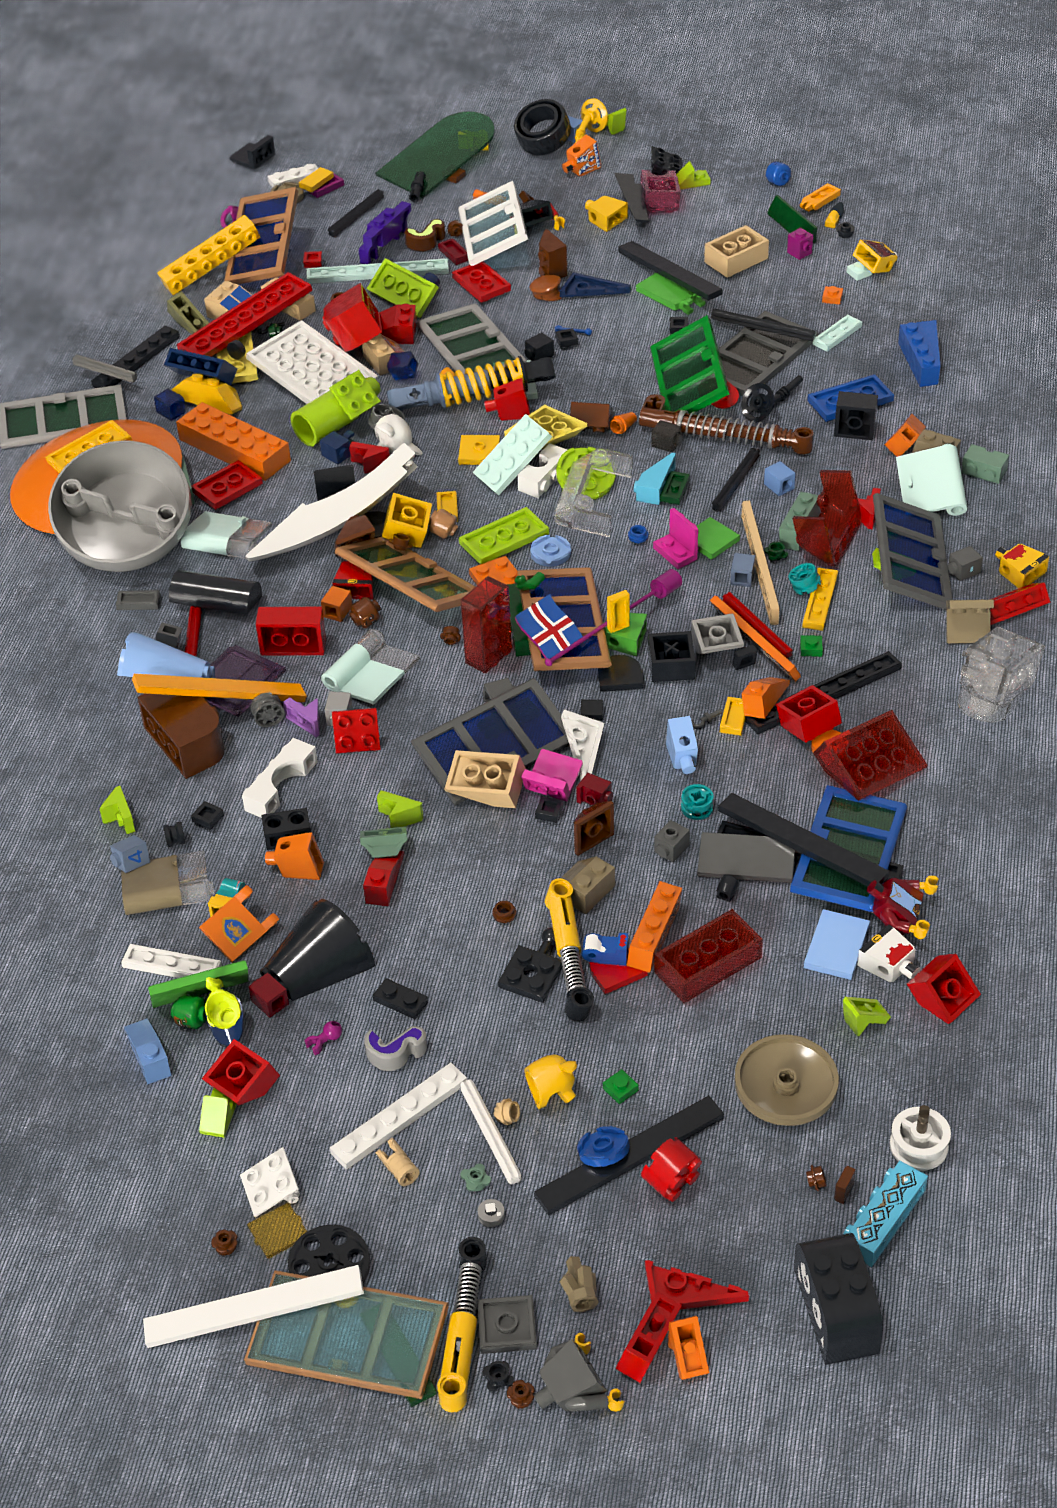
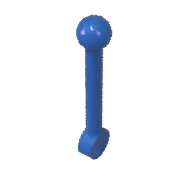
M561 325L555 326V331L571 329L564 328ZM573 328V330L577 333H585L586 335L592 334V330L590 328H587L586 330Z

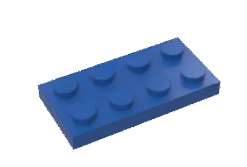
M874 374L808 394L807 401L827 422L835 419L839 391L878 395L877 406L894 401V394Z

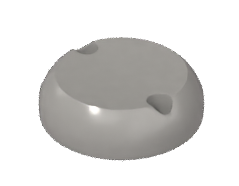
M137 441L103 443L76 456L57 476L48 502L50 523L63 548L77 561L89 567L108 572L138 570L162 559L182 538L187 529L192 510L189 484L178 463L161 449Z

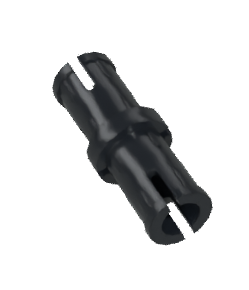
M422 171L415 173L414 181L410 186L409 199L412 202H415V199L418 202L420 194L424 190L423 185L426 175Z

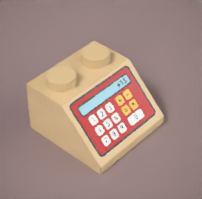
M381 334L362 344L363 357L379 376L413 364V361L396 342Z

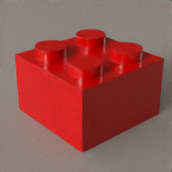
M813 685L776 704L781 727L805 743L814 740L817 736L832 730L842 723L837 700Z

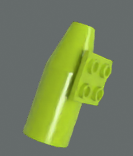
M357 370L329 387V391L291 414L290 420L295 434L307 446H314L331 432H337L353 422L362 413L381 402L377 397L381 392L378 381L373 377L365 378L360 370Z

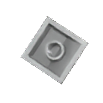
M733 613L691 620V634L696 653L705 654L744 647V642Z

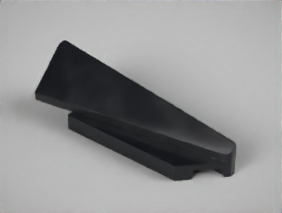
M614 173L631 213L636 220L637 227H645V223H648L649 220L642 184H635L634 174Z

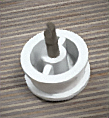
M926 1105L908 1108L900 1112L893 1121L890 1150L898 1162L902 1161L916 1170L927 1171L936 1168L947 1157L951 1137L950 1126L940 1113Z

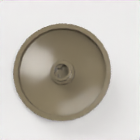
M784 1034L762 1038L747 1047L737 1061L734 1083L738 1098L753 1115L772 1124L795 1126L814 1121L829 1110L837 1096L839 1076L833 1059L821 1046L800 1036Z

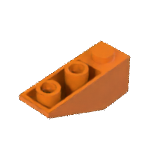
M911 414L884 445L896 457L901 456L913 445L926 426Z

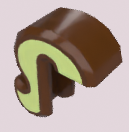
M433 219L422 232L406 228V246L414 251L425 252L432 250L436 247L437 240L442 241L446 236L444 221Z

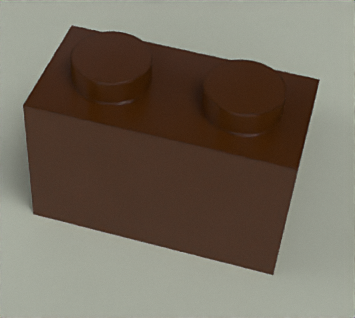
M548 229L544 230L539 243L540 276L558 275L564 278L567 276V245Z
M571 402L570 416L586 422L587 429H593V432L604 433L605 430H610V421L613 415V409L610 404Z

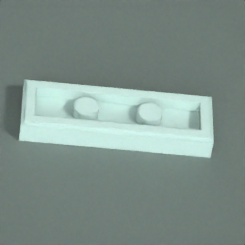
M846 315L818 335L813 341V345L828 352L860 329L862 321Z

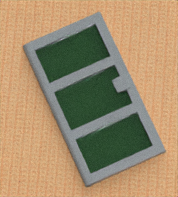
M476 303L417 321L419 329L455 371L461 370L463 374H465V369L468 367L475 372V367L478 365L484 370L485 365L488 363L494 369L497 361L501 362L504 367L507 359L513 363V360L518 356L522 357L524 363L527 362Z
M121 385L0 403V446L2 449L50 442L66 432L85 425L108 420L126 419Z

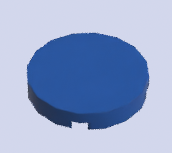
M613 1126L599 1127L595 1133H586L577 1145L580 1160L586 1165L593 1167H604L620 1161L629 1152L630 1148L628 1136L625 1135V1132L621 1128Z

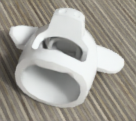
M390 414L385 415L377 422L374 428L375 435L379 440L377 446L388 447L390 454L405 443L416 455L422 456L423 452L412 443L413 436L410 427L403 418Z

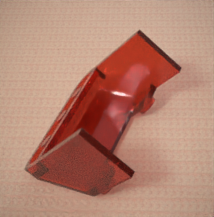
M820 470L823 490L817 498V505L820 507L821 513L818 517L794 516L792 518L796 531V542L802 549L825 564L838 566L860 527L861 511L852 471Z

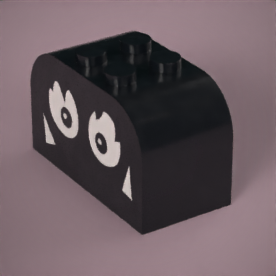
M847 1233L797 1243L795 1247L794 1271L825 1365L880 1354L883 1334L881 1310L854 1234Z

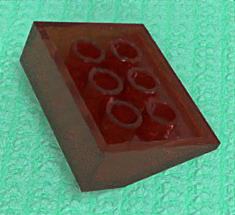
M893 710L824 741L813 752L823 770L858 801L928 767Z

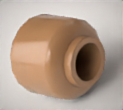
M444 509L435 510L428 523L430 525V532L442 539H446L449 535L454 536L459 527L456 525L457 517Z

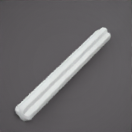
M470 1079L463 1081L460 1085L461 1091L508 1183L511 1185L519 1183L522 1179L521 1173L474 1082Z

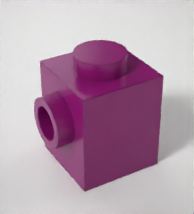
M799 228L788 234V254L799 260L812 254L813 235Z

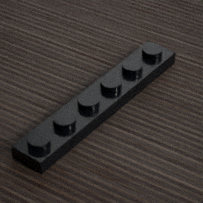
M166 325L112 365L136 371L180 337L179 331ZM100 373L91 380L94 388L117 385L122 380Z

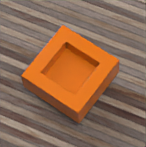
M825 286L822 303L840 305L843 288Z

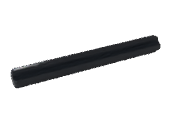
M377 189L328 228L329 236L335 237L384 198V192Z
M753 447L749 450L713 500V510H722L759 458V449Z

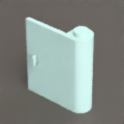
M944 444L940 447L896 457L903 502L930 512L946 509L947 513L952 516L961 515L967 511L956 446ZM904 511L906 518L917 516Z

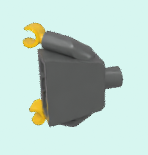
M578 1333L575 1336V1341L571 1339L551 1348L544 1366L539 1371L546 1386L534 1394L535 1400L542 1409H545L554 1401L563 1410L571 1412L606 1409L607 1406L611 1411L617 1412L623 1408L625 1401L614 1400L621 1395L619 1389L611 1390L609 1396L604 1394L607 1392V1389L586 1356L591 1350V1342L588 1341L583 1344L585 1341L583 1333Z

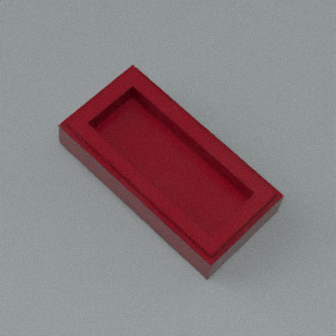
M453 238L438 243V249L455 265L468 261L467 251Z

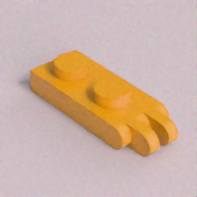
M827 183L804 197L800 203V208L808 212L813 209L818 210L839 197L841 189Z

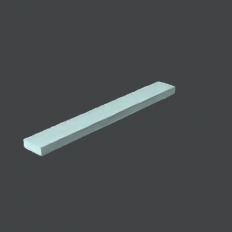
M447 258L393 262L418 276H424L426 273H433L435 275L449 274ZM382 263L308 268L307 283L373 279Z

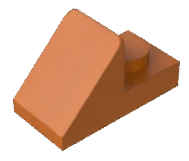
M692 1316L669 1322L668 1347L674 1350L679 1378L684 1380L708 1374L709 1369L698 1317Z

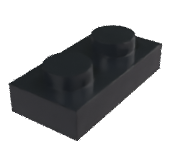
M385 978L374 992L373 1001L412 1019H416L427 1005L428 996Z

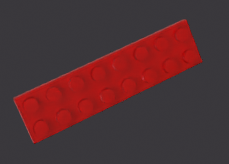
M288 272L176 344L178 350L212 357L226 348L233 340H238L250 333V331L262 325L271 317L313 291L312 286Z

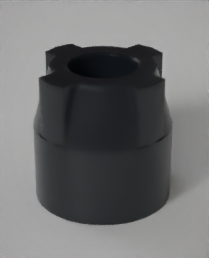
M730 875L722 876L716 890V897L730 902L738 889L739 881Z

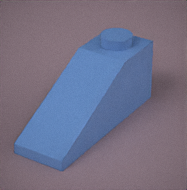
M148 1018L125 1026L124 1030L147 1085L172 1076L165 1051Z

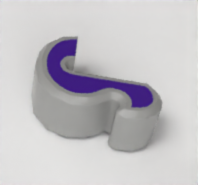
M411 1026L387 1044H384L372 1030L365 1034L364 1044L367 1059L373 1066L383 1071L400 1069L407 1063L410 1054H414L415 1058H420L427 1051L425 1030L418 1026Z

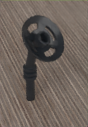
M798 375L788 385L782 386L775 395L768 385L763 383L753 384L745 391L742 397L741 409L744 416L750 421L759 422L764 420L771 413L774 404L784 401L791 394V391L803 381V378ZM758 389H765L768 392L767 395L759 393ZM753 394V396H752V398H751V400H750V406H748L749 398H750V396ZM755 411L760 413V417H754L750 413Z

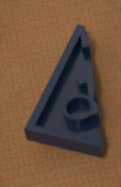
M573 272L560 289V297L627 294L631 292V285Z

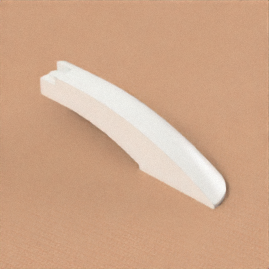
M403 443L375 470L348 488L309 505L302 503L255 546L245 558L251 562L283 554L311 544L342 529L350 517L364 515L418 467L413 461L416 453Z

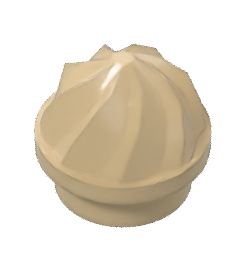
M503 1099L501 1102L496 1103L494 1117L504 1125L517 1122L520 1117L519 1104L511 1099Z

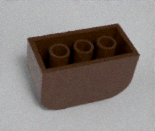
M147 693L137 697L144 729L185 779L221 761L225 749L219 713L214 706L211 707L206 697Z

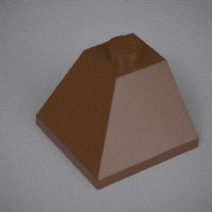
M355 515L349 518L335 541V550L340 546L374 539L375 529L365 515Z
M612 801L596 803L577 815L574 821V846L577 856L614 835V803Z

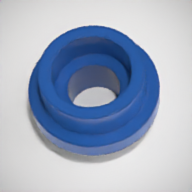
M634 525L628 532V538L634 543L645 542L648 539V531L642 525Z

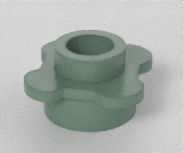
M476 1164L475 1167L469 1170L464 1169L460 1173L469 1191H481L491 1183V1177L486 1175L483 1164Z

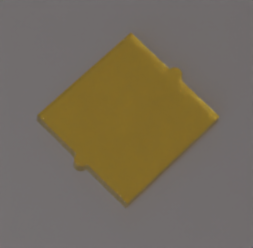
M289 1202L247 1224L248 1229L255 1238V1245L260 1246L267 1259L292 1247L299 1237L307 1232L301 1223V1216L296 1215Z

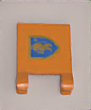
M248 885L243 887L231 900L199 927L231 962H234L260 937L275 926L279 920L278 916L272 913L260 923L244 907L242 903L253 892Z

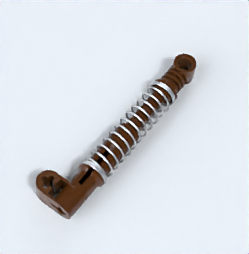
M659 394L649 395L646 398L639 417L640 426L671 430L678 435L684 432L686 436L688 433H691L693 437L697 434L700 435V438L704 435L708 439L710 437H715V440L722 438V441H725L726 436H729L730 442H732L733 437L738 438V444L740 443V438L745 439V445L749 439L753 440V446L755 441H760V447H762L763 442H767V447L771 449L781 445L783 448L787 446L790 449L792 446L793 451L798 454H809L813 447L814 432L810 428L800 427L793 432V429L788 431L785 428L784 430L777 424L770 426V423H767L763 428L762 422H759L756 427L755 421L748 425L747 419L741 424L739 418L733 422L732 417L727 420L724 416L718 418L717 415L711 417L710 414L703 416L702 413L696 415L695 412L689 414L687 410L667 411L665 410V398Z

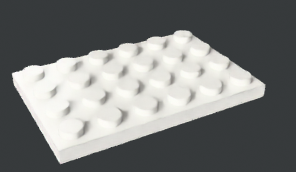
M302 320L246 353L248 361L306 404L330 390L329 387L357 370H360L365 378L373 377L378 381V375Z

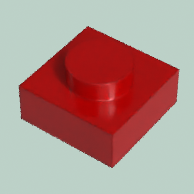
M322 251L304 252V268L322 267Z

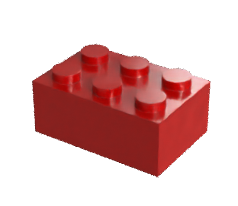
M258 607L256 630L261 656L324 655L326 631L322 607Z

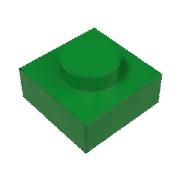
M800 635V656L822 657V636Z
M622 1069L602 1083L603 1090L618 1104H621L639 1091V1085Z

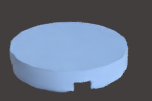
M550 535L538 537L531 544V558L535 563L547 567L564 564L571 555L570 543L567 539L555 535V537H550Z

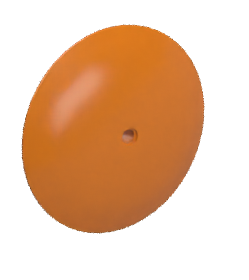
M130 419L113 420L131 436L133 441L146 443L161 449L171 456L180 468L182 467L181 448L170 432L158 425L145 421ZM110 420L85 425L66 432L43 445L24 462L13 480L10 491L12 508L21 521L36 530L55 534L50 523L48 502L52 486L59 473L47 463L45 457Z

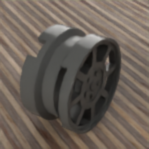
M270 692L262 693L251 702V711L255 722L259 726H274L284 718L285 711L278 695H272Z

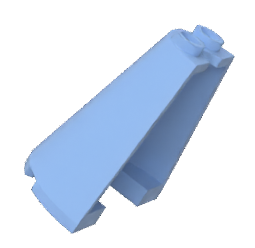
M131 632L125 640L126 649L121 651L117 676L133 677L135 673L214 678L215 667L210 666V663L206 660L140 633Z

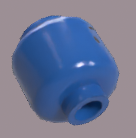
M774 161L766 170V178L775 185L783 186L791 178V169L782 162Z

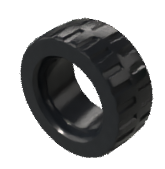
M540 99L529 103L517 114L514 122V132L525 151L533 155H546L558 150L566 143L571 133V123L564 107L559 102L552 99ZM554 120L547 129L540 132H530L539 122Z

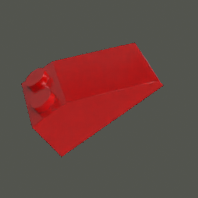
M397 304L379 312L382 326L381 335L393 340L397 344H414L417 327L416 305Z

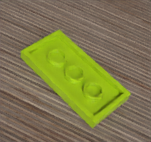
M386 258L367 287L368 291L394 305H416L418 318H421L439 289L436 284Z
M525 507L459 537V544L479 564H483L527 545L538 537L548 535L549 527L530 509Z

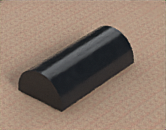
M177 570L171 579L169 587V602L245 615L250 612L262 597V588L259 582L186 570Z

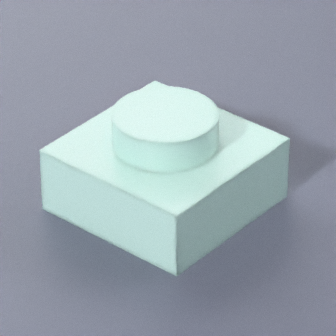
M860 261L847 266L846 272L857 281L872 275V272Z

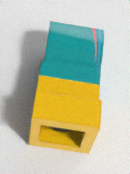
M225 878L221 883L220 890L217 891L215 897L211 896L208 902L210 917L245 887V883Z

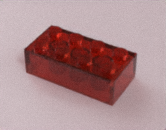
M489 576L461 599L465 663L485 674L512 650L509 586Z
M731 909L654 953V973L683 1003H686L761 959L763 939Z

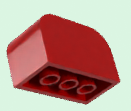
M361 283L334 298L323 309L324 316L322 318L327 331H332L334 336L332 338L338 347L341 346L345 352L359 347L382 333L380 313Z

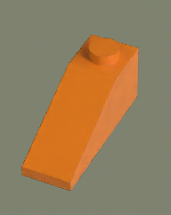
M767 677L751 681L742 692L744 716L765 719L789 686L790 680Z

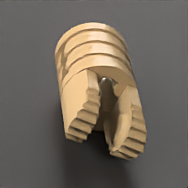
M391 1138L387 1142L395 1153L388 1158V1155L379 1149L376 1155L401 1186H408L418 1178L420 1171L411 1162L395 1139Z

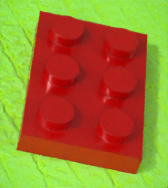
M484 261L452 272V278L481 303L511 291V284Z
M237 460L193 484L191 487L192 492L217 510L263 484L261 476Z

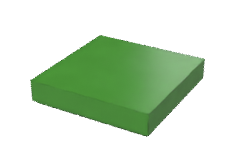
M711 517L697 525L699 530L698 551L711 560L740 541L739 534Z

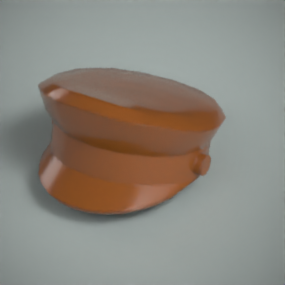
M543 275L536 278L530 284L529 288L536 299L557 301L562 298L560 297L559 288L561 277L558 275Z

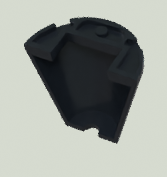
M320 899L319 901H314L260 970V974L263 976L268 972L286 988L288 998L294 1001L372 969L375 966V961L366 941L361 942V938L357 934L360 930L338 906L328 900Z

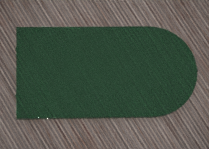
M465 111L451 114L437 122L375 174L411 192L410 186L414 181L415 173L424 172L426 175L423 185L424 190L420 194V198L423 199L491 142L495 134L494 124L488 116L478 112Z

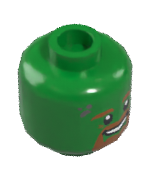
M183 995L173 1003L171 1016L180 1027L199 1029L207 1021L205 1012L206 1001L202 997Z

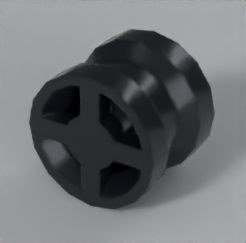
M181 821L176 822L172 826L168 824L163 825L167 847H172L175 843L186 844Z

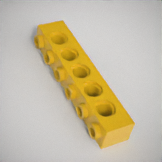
M243 215L157 272L168 291L175 295L261 237L253 222L246 215Z

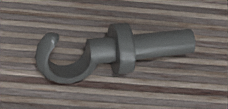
M720 708L710 714L708 712L704 713V717L700 718L701 723L698 725L694 724V720H692L693 728H702L706 721L708 723L712 722V718L722 714L723 710Z

